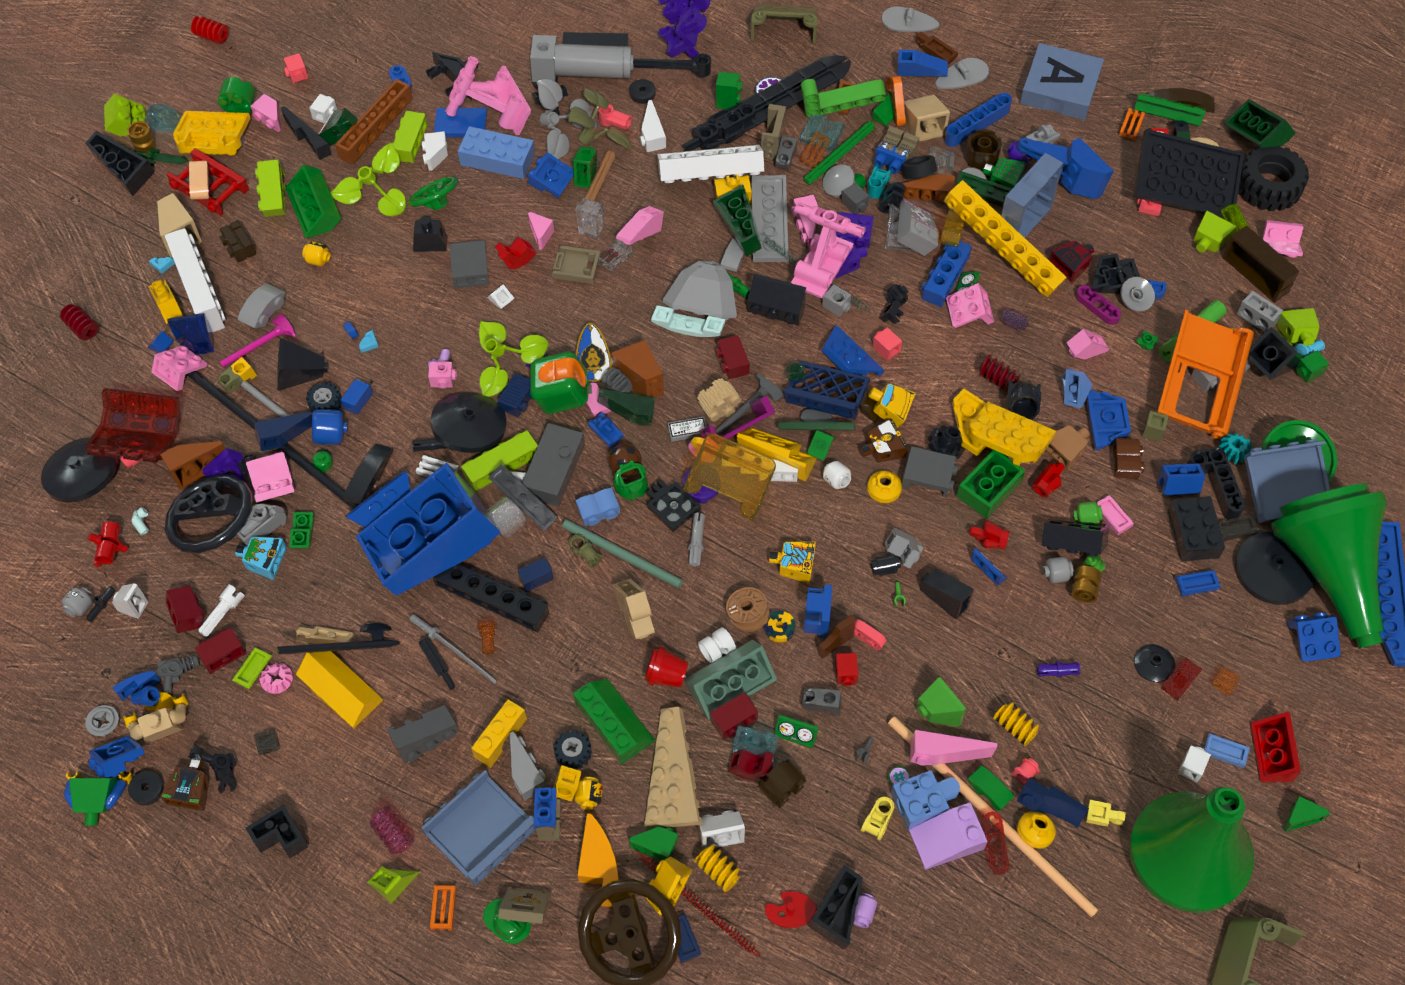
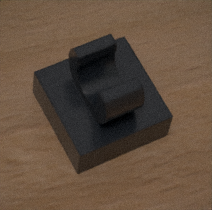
M894 300L886 305L879 319L883 322L890 320L893 324L898 323L900 320L896 318V315L901 317L904 314L899 309L901 303Z

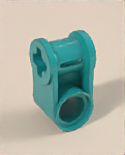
M878 166L874 167L867 188V194L870 198L878 199L882 196L891 179L892 170L886 171Z

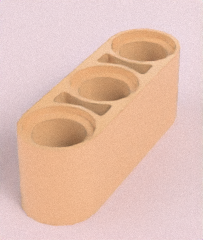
M189 161L191 200L209 199L207 161Z

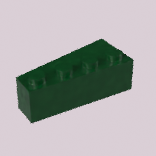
M742 184L713 200L718 215L746 257L762 249L751 204L744 185Z

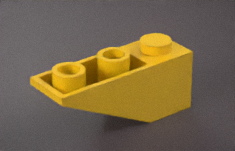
M158 280L148 286L166 324L183 317L166 280Z

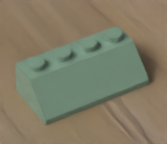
M751 640L684 680L693 699L706 718L710 720V712L744 692L749 697L776 681L777 678L763 646Z

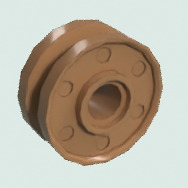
M753 587L741 588L731 594L727 600L726 611L731 624L737 630L743 632L756 631L762 628L770 617L767 599L759 589Z

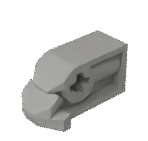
M254 505L245 526L238 532V536L247 546L252 537H266L280 525L283 527L286 524L287 515L285 510L274 505Z

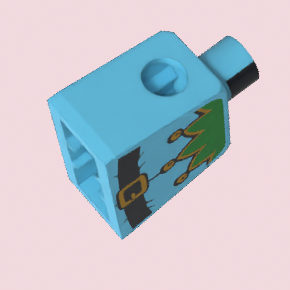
M252 537L248 546L238 545L235 554L238 557H243L242 562L247 570L274 580L287 547L281 538Z

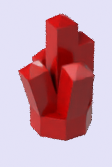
M1059 462L1056 464L1049 463L1032 484V489L1041 497L1048 498L1054 490L1062 485L1060 474L1065 469L1064 464Z
M988 521L982 524L983 529L974 526L969 529L970 536L975 537L976 541L983 542L985 549L997 548L1005 550L1010 530L1002 529Z

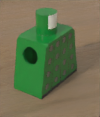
M579 148L573 160L574 186L590 187L597 170V150L595 148Z
M999 158L996 166L986 164L983 173L991 176L990 181L1013 189L1023 178L1027 163Z

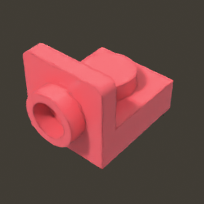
M1139 198L1137 200V204H1140L1138 212L1159 216L1162 204Z

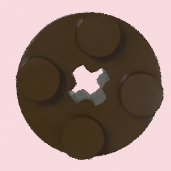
M988 129L976 130V133L969 135L965 151V158L969 167L984 169L986 164L992 166L997 164L1002 140L995 135V132Z
M788 758L786 762L782 761L766 775L768 780L765 783L762 780L758 784V788L774 806L781 808L789 801L788 798L792 793L796 795L804 788L803 785L807 781L803 773Z

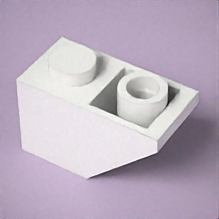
M445 131L424 134L425 141H422L423 151H426V154H423L424 164H428L429 171L436 168L448 156Z

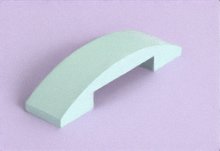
M658 305L651 318L653 323L663 328L696 337L720 336L726 322L725 319L708 316L706 320L676 314L673 308Z

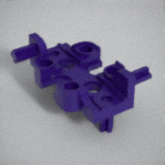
M659 0L661 5L666 4L663 15L669 20V23L672 25L679 21L677 26H666L659 29V36L668 44L667 53L674 57L685 52L693 59V57L699 54L694 48L698 33L705 28L707 22L706 16L699 11L705 12L709 8L711 0Z

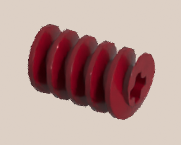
M68 304L61 310V321L79 339L86 341L98 333L99 325L80 306Z
M989 354L980 366V376H986V380H992V383L994 385L998 384L999 388L1005 387L1004 390L1008 392V381L1012 380L1013 384L1017 383L1021 374L1016 377L1015 369L1010 373V366L1003 369L1004 362L997 365V358L990 361L992 355Z

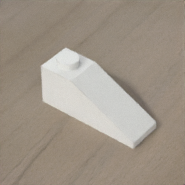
M652 100L648 101L642 125V136L639 137L641 146L645 147L646 152L666 148V136Z

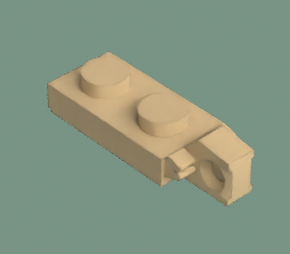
M318 626L314 629L299 627L296 631V641L305 644L354 641L353 632Z

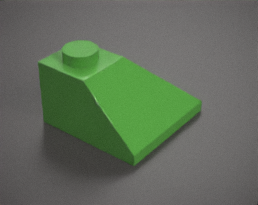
M940 677L918 698L916 706L920 716L925 717L929 722L956 727L962 724L966 707Z

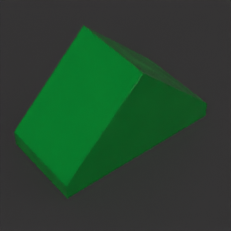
M1299 796L1292 805L1283 829L1285 832L1322 822L1330 815V812Z

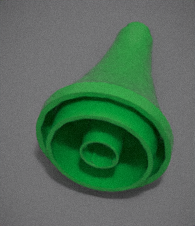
M1367 483L1325 491L1288 503L1279 508L1282 518L1271 523L1274 535L1283 541L1304 563L1328 595L1345 626L1349 638H1355L1358 649L1383 643L1380 632L1384 631L1378 589L1379 541L1388 502L1384 492L1370 493Z
M1219 787L1213 789L1207 795L1194 792L1170 793L1157 798L1141 812L1131 831L1129 853L1138 879L1155 898L1181 911L1206 913L1227 906L1245 889L1253 872L1254 850L1250 835L1241 821L1245 812V803L1239 792L1233 788Z

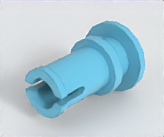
M1318 339L1312 345L1305 346L1300 343L1295 347L1304 356H1307L1317 350H1324L1325 344L1321 339Z

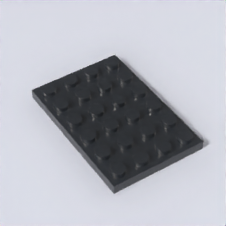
M1146 129L1143 132L1133 197L1201 214L1209 211L1222 219L1232 221L1235 216L1244 153Z

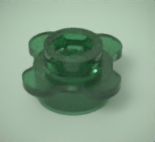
M800 363L789 365L787 367L789 372L787 379L789 381L805 379V366Z

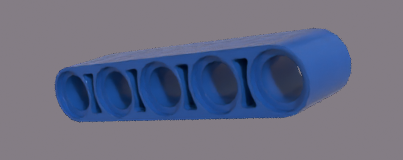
M1001 93L948 125L944 139L945 144L955 147L967 140L971 133L974 134L976 130L985 129L1006 116L1011 107V95Z

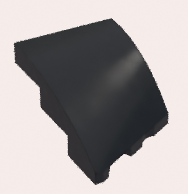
M1117 253L1099 257L1092 291L1109 294L1121 293V287L1126 280L1132 277H1140L1134 258L1120 261Z

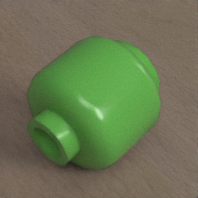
M1095 501L1079 503L1077 510H1074L1075 522L1079 521V524L1085 525V522H1091V526H1098L1100 521L1103 520L1101 505H1098Z

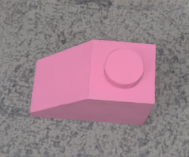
M1082 329L1067 342L1071 355L1083 360L1110 350L1101 335Z

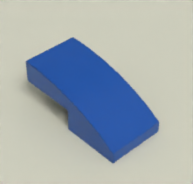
M148 671L129 677L112 688L123 701L137 690H141L146 686L155 687L161 681L154 671Z

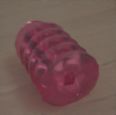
M385 806L372 817L369 824L374 829L375 834L379 836V839L384 842V846L388 848L389 853L396 855L407 850L413 844L414 838L407 839L410 836V832H403L405 826L399 825L400 819H394L396 814L394 812L389 813L391 807Z

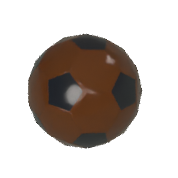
M620 444L611 450L608 456V465L611 471L616 474L620 469L619 465L629 463L630 460L642 465V457L634 446ZM633 469L623 473L621 477H630L636 474L638 470Z

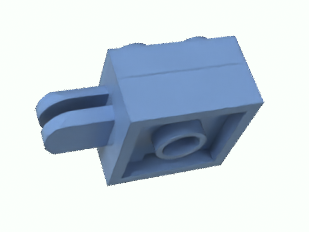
M931 770L894 784L891 796L909 831V829L948 811L949 806L946 801L958 796L960 785L953 777L937 782Z

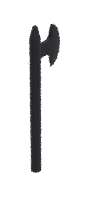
M370 623L362 626L360 632L371 634L372 641L277 646V654L389 648L399 645L400 642L391 639L384 640L382 633L392 630L387 624Z

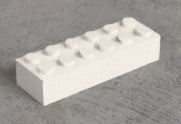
M760 145L657 154L659 176L664 183L675 182L674 180L678 179L686 182L691 181L692 178L706 180L710 176L725 178L726 175L733 174L736 177L738 174L740 177L743 176V173L759 175L760 172H764L763 150Z
M183 228L164 235L204 335L224 329L223 321L226 320L213 286L209 284L211 282L207 271H203L206 269L202 259L198 258L200 254L197 246L193 245L195 242L192 234L188 235L186 229Z

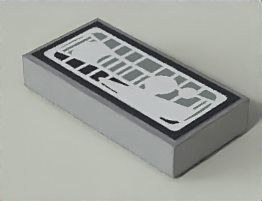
M704 417L668 423L671 442L700 437L701 433L699 430L707 427Z

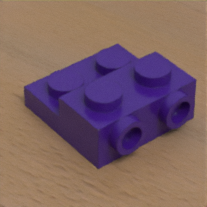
M839 212V215L849 218L852 223L864 226L865 232L862 238L850 233L842 234L837 231L836 236L844 240H853L855 246L869 248L874 216Z

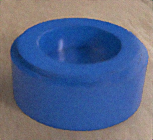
M349 321L343 324L345 331L351 339L354 340L359 336Z

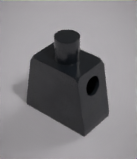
M423 216L420 220L415 221L413 252L447 251L448 236L441 221L431 220L428 216Z

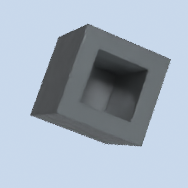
M855 183L842 191L841 202L853 214L863 212L868 207L869 195Z

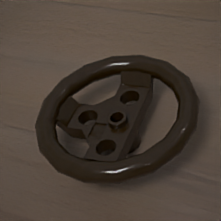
M635 879L612 881L596 890L583 907L578 925L580 950L589 968L604 982L611 985H651L664 978L677 960L682 941L679 917L670 900L655 886ZM632 893L647 897L659 908L666 921L668 942L663 957L655 967H653L654 958L647 939L648 926L641 919L636 899ZM608 899L612 903L615 915L608 928L592 933L591 927L595 913L602 903ZM624 904L630 907V916H625L622 913V906ZM610 932L617 935L618 941L616 944H612L609 941L608 935ZM636 948L643 950L644 958L642 960L635 956ZM616 950L628 957L631 975L611 970L600 960L598 955Z

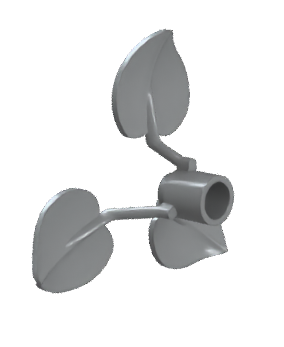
M537 80L539 100L544 108L549 109L540 115V123L543 126H547L548 129H553L547 135V151L559 159L565 156L569 150L568 137L565 134H561L560 129L554 127L559 122V119L569 118V115L558 116V114L552 112L558 107V102L563 97L562 89L559 84L552 80ZM575 99L571 103L570 110L576 106L585 110L589 117H592L591 107L585 100ZM572 122L575 127L583 128V125Z

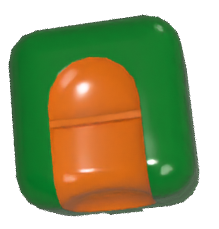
M567 351L536 359L531 363L530 394L545 414H554L586 404L588 393H592V385L588 381L586 367L573 352Z

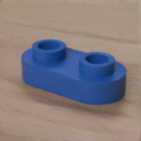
M400 65L391 67L389 74L392 83L395 79H398L410 85V89H412L411 80L405 68Z

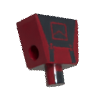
M1072 241L1052 250L1049 261L1073 283L1090 266L1091 254L1094 252V248L1089 243L1082 246L1077 241Z

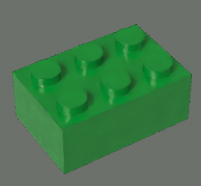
M993 450L959 485L956 497L987 519L1022 483L1025 470L1019 465L1013 464V461L1002 453Z

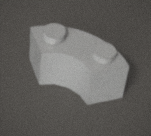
M270 284L262 285L246 300L237 320L253 328L265 327L271 315L276 310L281 309L286 292Z

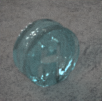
M163 104L150 105L145 116V122L149 127L159 132H174L179 121L177 111Z

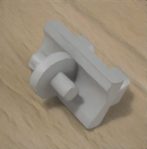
M1049 124L1047 126H1039L1038 131L1026 136V138L1053 144L1055 140L1060 138V134Z

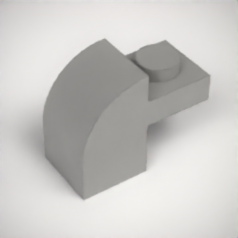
M895 527L885 541L886 550L901 557L903 566L911 568L913 563L918 561L920 553L924 548L917 539Z

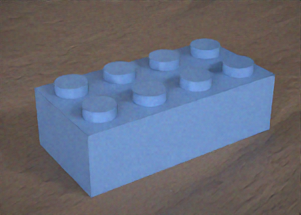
M470 126L457 151L459 162L462 166L525 179L535 156L534 140Z

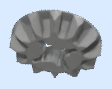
M107 705L98 706L88 714L85 721L86 729L95 737H105L107 734L113 733L116 727H119L118 721L120 717L113 707ZM104 718H106L107 722L109 723H103L101 726L98 721L104 720Z

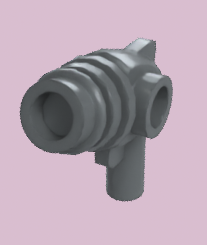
M189 655V659L185 656V660L182 656L180 657L181 662L178 657L158 662L156 674L164 678L165 693L172 694V683L179 681L178 676L183 675V669L185 673H188L187 668L191 671V667L193 669L199 667L196 655Z

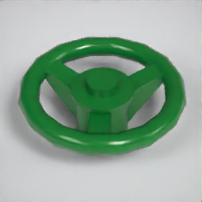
M449 176L433 181L416 191L409 198L408 204L412 207L426 206L433 210L441 209L449 203L447 194L457 186L458 179L455 176Z

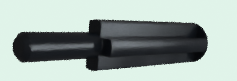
M429 638L422 639L419 642L422 651L437 675L442 676L449 689L453 690L455 685L447 674L448 668L431 640Z

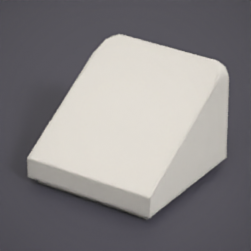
M504 285L487 297L500 309L514 299Z

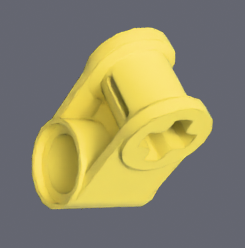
M881 797L876 801L861 828L862 832L866 831L876 836L879 841L882 839L893 814L894 803L890 798ZM887 806L889 812L883 813L879 810V807Z

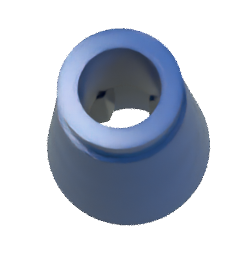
M146 686L133 693L130 700L134 705L153 706L158 702L160 693L157 688Z

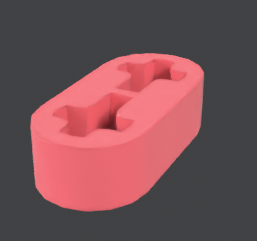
M856 620L854 635L874 649L881 650L887 642L886 638L865 622Z

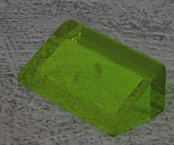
M1237 203L1226 206L1221 210L1226 221L1237 226L1234 234L1246 225L1248 226Z

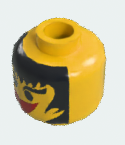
M314 241L306 244L302 252V256L308 264L319 267L329 262L331 256L325 244Z
M582 778L579 781L574 796L575 802L581 805V808L584 810H592L593 807L601 804L603 786L596 778Z

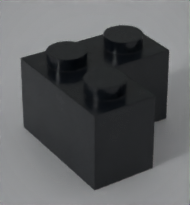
M284 805L245 827L260 853L280 842L289 858L309 847Z

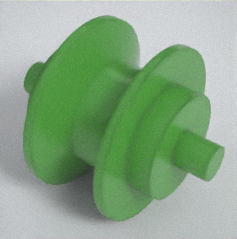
M1099 555L1088 556L1083 562V566H1091L1102 572L1105 568V563L1101 561Z

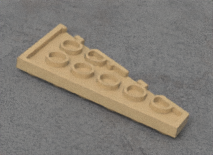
M680 707L661 709L644 824L648 829L658 826L665 828L703 825L698 808H700L699 800L696 799L695 794L696 783L692 760L688 754L690 748L685 736L684 714Z

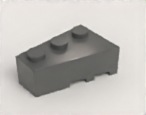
M445 705L421 714L422 718L411 722L410 719L404 721V726L395 730L393 727L387 728L390 739L404 764L417 760L421 754L434 750L438 744L445 740H451L459 732L457 724Z

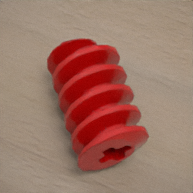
M195 16L191 23V32L196 36L221 44L228 37L229 27L226 24L217 23V21L204 16Z

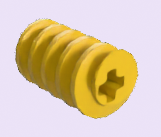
M1014 702L1003 705L994 715L993 719H999L1001 726L1006 724L1005 730L1010 731L1012 729L1011 735L1013 737L1019 735L1017 739L1019 742L1025 740L1024 746L1026 747L1037 735L1040 725L1037 724L1032 727V718L1025 721L1027 714L1024 713L1020 716L1021 708L1013 710Z
M712 844L696 857L694 863L699 862L698 867L700 869L705 868L704 873L707 875L711 874V880H717L716 884L723 886V891L727 892L739 881L740 876H738L740 868L732 870L734 862L726 864L725 862L728 857L720 858L719 856L722 851L718 850L714 853L713 850L716 845Z

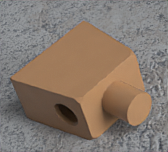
M1068 425L1056 431L1055 437L1045 451L1056 462L1063 463L1065 470L1068 471L1086 451L1088 445L1086 438L1089 437V432L1084 427L1076 431L1072 426Z

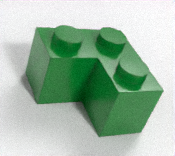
M718 72L716 108L729 109L740 103L741 93L739 92L743 90V81H740L741 74Z

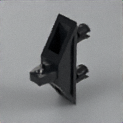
M432 52L436 66L427 69L426 74L432 80L440 75V73H443L454 83L460 70L465 68L468 60L462 61L457 57ZM453 85L445 89L447 96H450Z

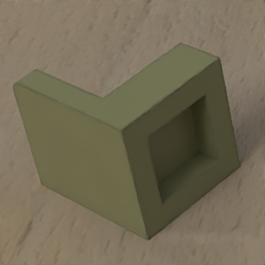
M1150 411L1142 438L1161 442L1169 415Z

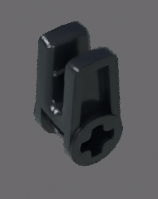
M897 181L882 193V202L879 205V210L885 214L893 213L903 200L904 195L902 193L905 191L906 186Z

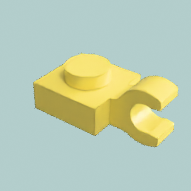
M1089 801L1087 823L1108 827L1109 821H1111L1113 824L1123 825L1125 812L1111 810V804Z

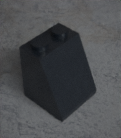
M1270 327L1251 346L1248 359L1272 380L1292 371L1297 366L1299 360L1305 356L1279 331Z

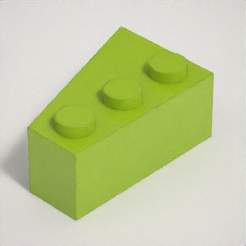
M279 160L257 162L258 168H255L256 178L259 179V184L256 186L257 193L261 201H258L259 211H262L265 217L286 215L285 183H283L282 178L285 177V172Z

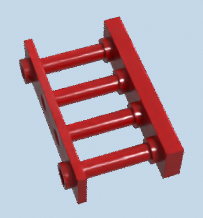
M194 148L190 152L192 161H207L209 176L214 175L217 177L209 185V195L222 183L230 185L215 200L209 197V199H197L195 201L207 207L210 212H215L222 216L223 212L220 204L235 190H239L244 194L249 191L246 179ZM189 166L177 177L168 172L166 175L169 185L174 190L178 189L190 197L189 184L183 181L189 176Z

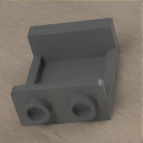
M485 240L449 244L454 289L490 285Z
M911 446L902 488L909 489L910 484L943 491V497H947L948 491L952 492L954 480H951L952 475L956 476L957 473L956 457Z

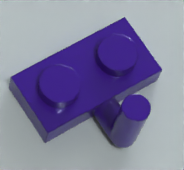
M226 448L202 469L205 476L226 474L231 470L235 472L236 477L245 481L244 475L239 472L238 463L243 460L242 453Z

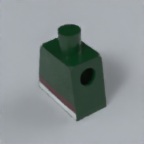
M346 108L332 111L318 135L332 146L357 123V118Z

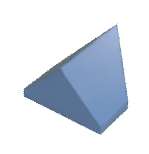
M1068 368L1061 376L1064 404L1082 408L1093 384L1084 372Z

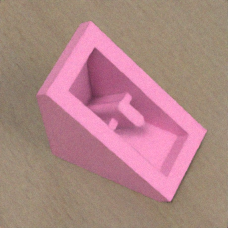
M529 212V225L537 246L541 250L554 232L553 220Z

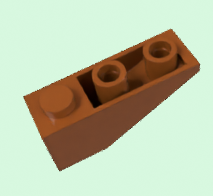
M935 174L902 183L906 186L905 191L902 193L904 195L903 198L944 203V199L954 188L955 176Z

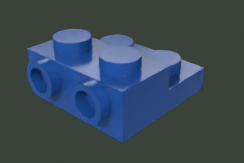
M547 152L544 157L540 156L536 162L537 168H532L527 176L530 178L528 184L541 192L546 190L559 198L574 176V170Z
M128 735L90 750L88 763L91 770L96 771L98 777L113 778L126 770L124 762L137 760L139 756L144 755L142 746Z

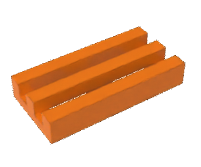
M1129 108L1119 136L1135 140L1145 112L1139 114L1138 110L1133 112ZM1132 116L1128 131L1124 133L1129 117ZM1136 118H1139L1134 134L1130 135Z
M434 885L430 920L431 930H453L456 886ZM439 890H443L440 923H436ZM451 891L448 923L445 924L447 893Z

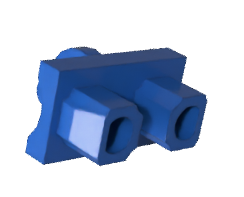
M600 413L594 420L587 423L590 429L609 448L615 446L624 437L612 420L603 413Z

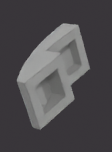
M735 239L730 241L721 265L727 270L737 272L745 254Z

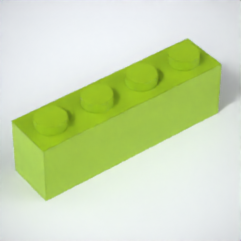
M528 431L518 433L514 438L500 443L490 451L483 452L481 456L473 460L467 461L461 466L463 476L474 492L492 483L488 477L501 464L512 472L532 461L538 445Z

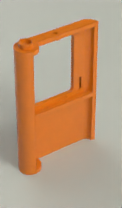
M1185 309L1157 413L1169 415L1168 419L1208 433L1215 439L1225 437L1229 432L1254 332L1247 328L1232 330L1190 314L1189 310ZM1187 367L1197 369L1219 379L1207 424L1178 414L1175 411Z

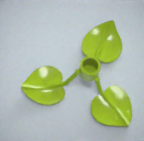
M387 144L375 155L372 161L373 169L367 166L361 167L358 170V180L354 177L343 179L330 192L331 196L340 203L347 205L355 204L362 198L360 189L363 188V182L366 185L373 184L384 196L378 202L379 211L385 216L401 215L406 209L404 194L394 188L386 194L375 182L376 176L374 174H382L383 171L389 174L399 167L400 157L393 144Z
M481 321L479 327L481 346L492 355L491 359L496 364V368L488 367L480 376L482 395L492 397L499 394L506 387L508 373L505 370H500V364L496 359L502 356L505 350L522 353V360L527 364H531L534 360L543 358L549 342L542 336L529 335L521 340L520 350L501 344L507 336L506 328L502 324Z

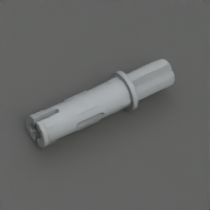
M699 513L693 514L691 544L688 546L690 550L689 565L692 567L700 565L701 552L704 550L702 542L705 515L703 513L700 514V521H698Z

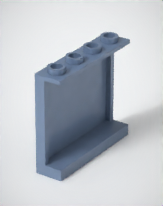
M1317 439L1305 441L1306 444L1299 445V442L1287 444V447L1282 448L1280 445H1273L1268 447L1269 450L1254 448L1250 450V453L1244 455L1258 523L1279 520L1282 518L1280 507L1330 490L1321 446L1326 444L1325 441L1318 442Z
M486 770L481 774H476L466 788H461L456 793L455 798L450 802L444 803L440 807L439 812L434 817L431 816L426 819L421 827L424 835L475 887L536 831V828H534V818L531 815L528 816L488 776Z

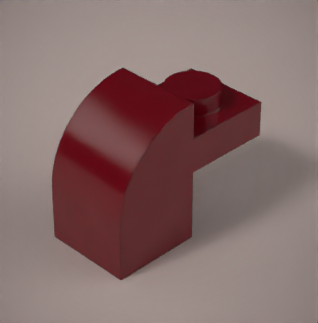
M741 749L733 752L728 772L743 779L755 782L763 780L764 782L767 778L766 775L773 768L772 761L774 755L769 752L755 755Z

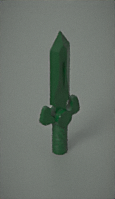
M151 148L147 152L133 151L147 159L150 165L155 164L154 160L175 164L189 161L184 156L159 153V150L156 148Z

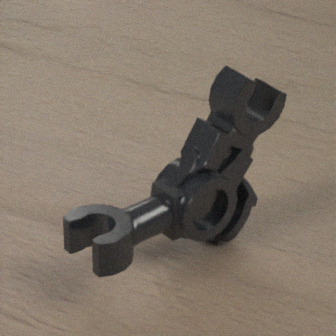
M194 745L188 757L193 760H203L210 763L209 766L214 770L216 781H220L218 785L220 794L225 791V784L229 785L231 792L234 791L236 783L230 778L233 777L231 769H234L236 766L234 755L232 753L227 755L215 753L211 755L204 752L203 748Z

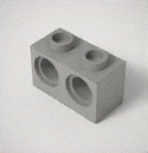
M1252 291L1242 301L1237 315L1263 332H1266L1270 327L1273 328L1278 323L1283 310Z

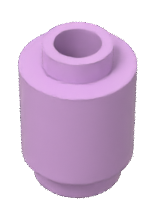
M867 893L859 895L854 925L868 928L869 924L872 923L877 907V901L874 900V896Z

